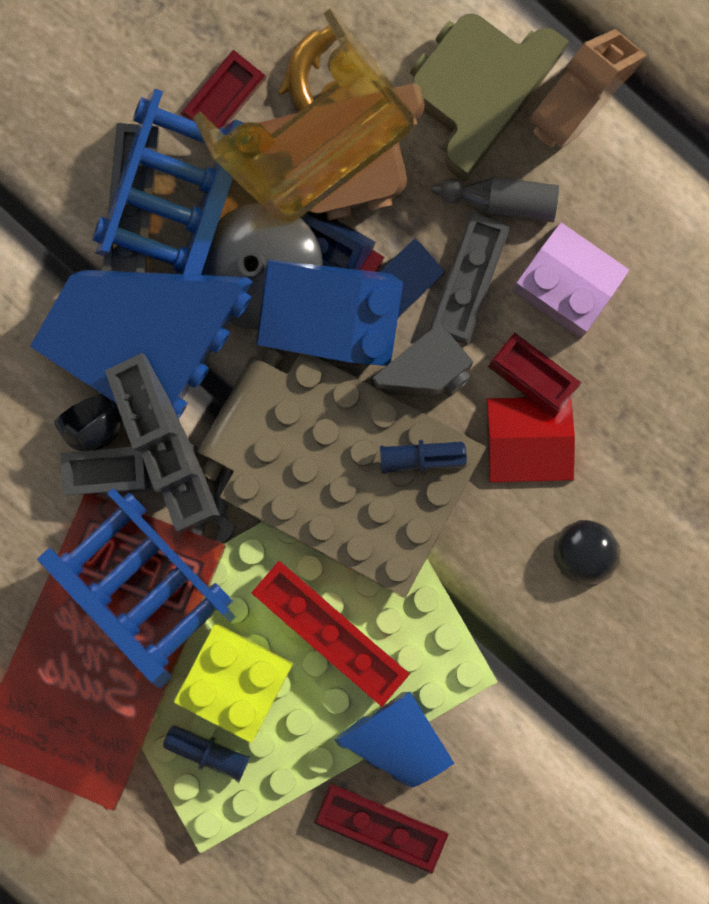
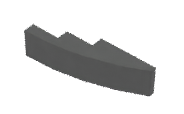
M140 353L105 370L132 448L141 452L154 491L162 492L176 532L183 533L219 517L220 515L187 435L146 355Z

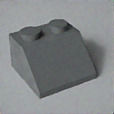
M439 322L373 377L372 386L388 395L437 399L445 392L450 398L469 382L468 380L471 376L468 372L473 361Z

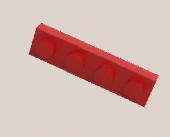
M280 560L251 592L252 595L381 707L410 675Z

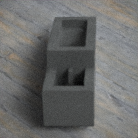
M191 444L194 454L198 460V447L197 445ZM132 447L60 453L63 496L107 494L112 488L118 493L154 491L141 452L133 450Z

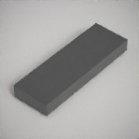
M471 211L429 331L440 322L456 341L469 344L511 225Z

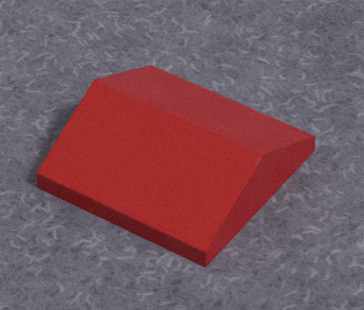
M528 397L487 398L489 483L574 481L575 431L571 398L556 417H553Z

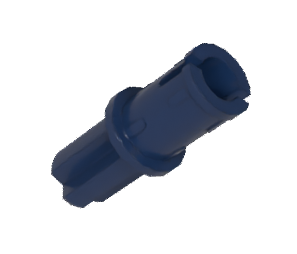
M418 440L419 444L380 446L382 474L420 470L421 475H423L425 470L461 468L466 466L467 462L466 446L463 442L423 444V440Z
M176 725L170 727L163 742V747L166 750L200 764L198 769L202 770L205 766L234 779L238 783L250 759L248 755L245 756L215 743V737L208 740Z

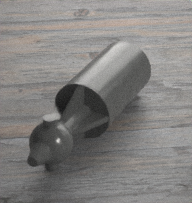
M492 177L463 186L459 180L450 178L443 183L431 185V192L441 196L445 202L450 204L464 199L488 215L554 223L559 185Z

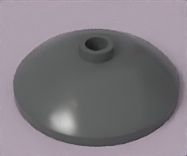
M255 203L236 208L219 220L201 275L247 277L253 281L247 291V294L252 296L251 301L239 318L233 315L230 320L231 323L243 328L258 330L267 260L323 266L322 253L315 234L306 222L292 211L274 204ZM251 257H256L259 262L258 268L250 272L247 269V262Z

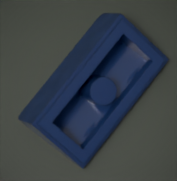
M305 206L294 208L293 213L303 219L315 234L320 245L323 266L361 269L375 246L376 242L338 220L328 221L325 213L311 212Z
M416 238L380 271V273H390L403 282L398 318L445 273L442 267Z

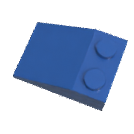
M267 260L256 344L339 361L387 366L392 360L403 282L390 273Z

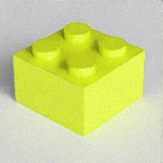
M214 624L174 703L252 743L294 663L220 624Z

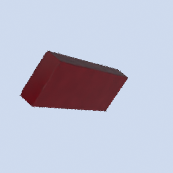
M331 782L314 820V824L431 874H433L449 835L448 832Z

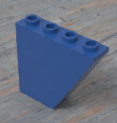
M82 270L69 276L30 347L115 403L116 401L105 370L143 353L151 364L179 419L188 405V402L183 400L189 388L193 387L196 389L209 370V367L204 365L210 353L213 351L217 354L226 343L230 332L225 328L233 315L239 318L251 301L252 296L247 294V291L253 281L247 277Z

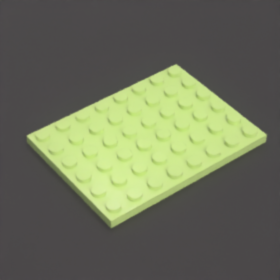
M263 522L196 559L205 563L199 578L208 588L215 582L233 600L228 609L236 618L229 623L217 610L167 658L169 663L164 668L173 678L161 689L153 685L118 647L111 649L102 640L94 642L91 636L88 639H83L79 634V638L85 648L89 643H92L95 649L98 645H101L109 651L111 660L107 663L101 657L102 672L99 673L108 689H128L124 683L119 681L116 684L109 676L108 671L111 667L127 672L138 683L139 692L136 697L128 698L113 695V697L126 706L132 705L137 711L135 718L123 717L200 854L364 760V758L351 750L339 747L334 739L363 716H372L382 708L251 594L279 560L410 673L383 706L400 693L411 692L430 722L498 682L428 559H426L404 599ZM196 587L184 615L160 606L147 619L156 632L155 640L151 642L153 645H156L206 598ZM131 596L113 606L110 610L116 617L122 612L128 614L142 599ZM214 624H220L294 663L252 743L174 703ZM142 630L138 633L145 635V633ZM140 642L145 648L151 644ZM120 655L122 662L119 665L113 664V656ZM172 725L179 726L208 740L215 737V743L245 756H250L240 782L238 783L234 779L205 766L202 770L198 769L200 764L166 750L163 747V742Z

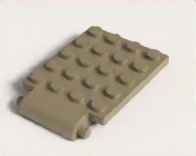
M269 349L263 361L250 357L197 451L199 456L207 460L202 468L204 477L215 482L222 468L230 471L233 474L220 496L223 501L405 599L485 452L486 446L317 356L300 353L289 374L278 370L284 357L272 349ZM418 440H423V444L463 442L466 446L467 462L466 466L461 468L425 470L423 475H421L420 470L382 474L380 446L419 444Z

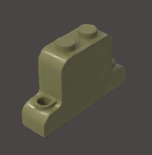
M466 14L460 17L455 24L448 21L437 35L435 42L439 45L430 57L424 53L414 64L410 74L415 77L414 84L421 86L425 105L424 111L452 131L441 147L446 152V165L453 174L464 182L565 53L569 40L551 28H541L535 32L531 30L524 40L518 44L481 16Z

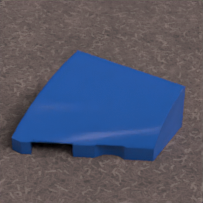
M411 692L400 693L372 716H363L334 739L339 747L351 750L366 759V763L376 769L386 771L392 775L394 780L408 788L416 787L434 778L454 764V761Z

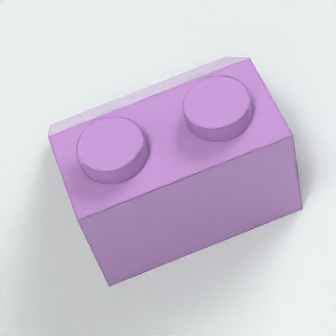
M560 223L522 274L513 292L581 339L629 272V269L569 227Z

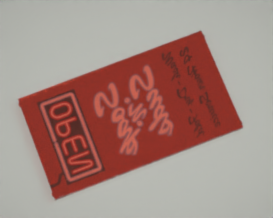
M84 495L58 555L61 557L65 552L70 554L108 519L119 506L97 495ZM143 514L141 517L209 588L226 546L220 541H213L190 531L176 532L174 525ZM132 520L129 521L82 566L84 571L78 576L88 587L93 582L99 584L148 536ZM159 550L110 596L112 601L107 607L116 617L122 612L127 615L176 566ZM49 574L0 685V764L102 805L105 810L111 809L115 811L170 680L161 689L153 685L51 574ZM188 580L138 627L141 631L135 637L145 648L151 643L156 645L203 601L205 596ZM186 641L167 658L169 663L164 668L171 676Z

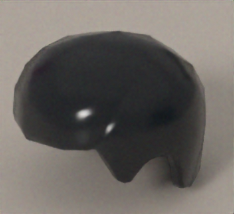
M99 394L71 406L58 416L54 424L68 446L78 451L99 450L114 440L121 431L122 418L117 404L103 394Z
M578 520L565 526L554 542V560L560 572L568 579L589 586L597 585L612 577L620 564V545L612 531L603 524L591 520Z

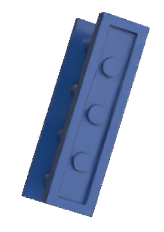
M155 88L148 95L147 99L144 97L139 99L135 109L133 121L139 124L107 218L100 217L92 238V241L98 242L95 254L106 255L109 253L113 243L171 264L172 270L178 271L177 274L201 275L251 125L234 119L226 125L225 129L220 127L219 130H215L160 109L158 106L163 91ZM152 124L212 146V151L217 153L213 167H206L203 170L145 148ZM142 164L198 185V190L204 192L199 208L193 206L191 210L132 188L138 165ZM125 203L186 225L185 230L191 232L186 247L180 246L179 249L119 228L118 224Z
M112 488L107 494L119 508L70 554L65 552L60 557L49 547L37 560L153 685L161 689L173 678L164 668L169 663L167 658L217 610L229 623L236 618L228 609L233 600L216 582L208 588L141 517L147 510L130 492L123 498ZM132 520L148 537L99 584L93 582L88 587L78 576L84 571L82 566ZM161 550L176 568L127 615L122 612L116 617L107 607L112 601L110 596L152 556ZM189 580L206 598L156 645L151 643L145 648L135 637L141 631L138 627Z

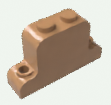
M616 29L585 42L565 69L567 71L531 115L529 120L537 126L533 131L534 134L550 147H554L556 143L564 147L576 139L647 55Z
M411 83L251 124V130L256 147L260 151L270 154L272 161L292 157L303 205L311 212L326 213L327 220L332 221L352 216L351 208L361 205H367L368 211L393 206L391 198L401 195L407 186V176L397 132L398 130L416 126L417 120L424 112L425 105L421 86Z

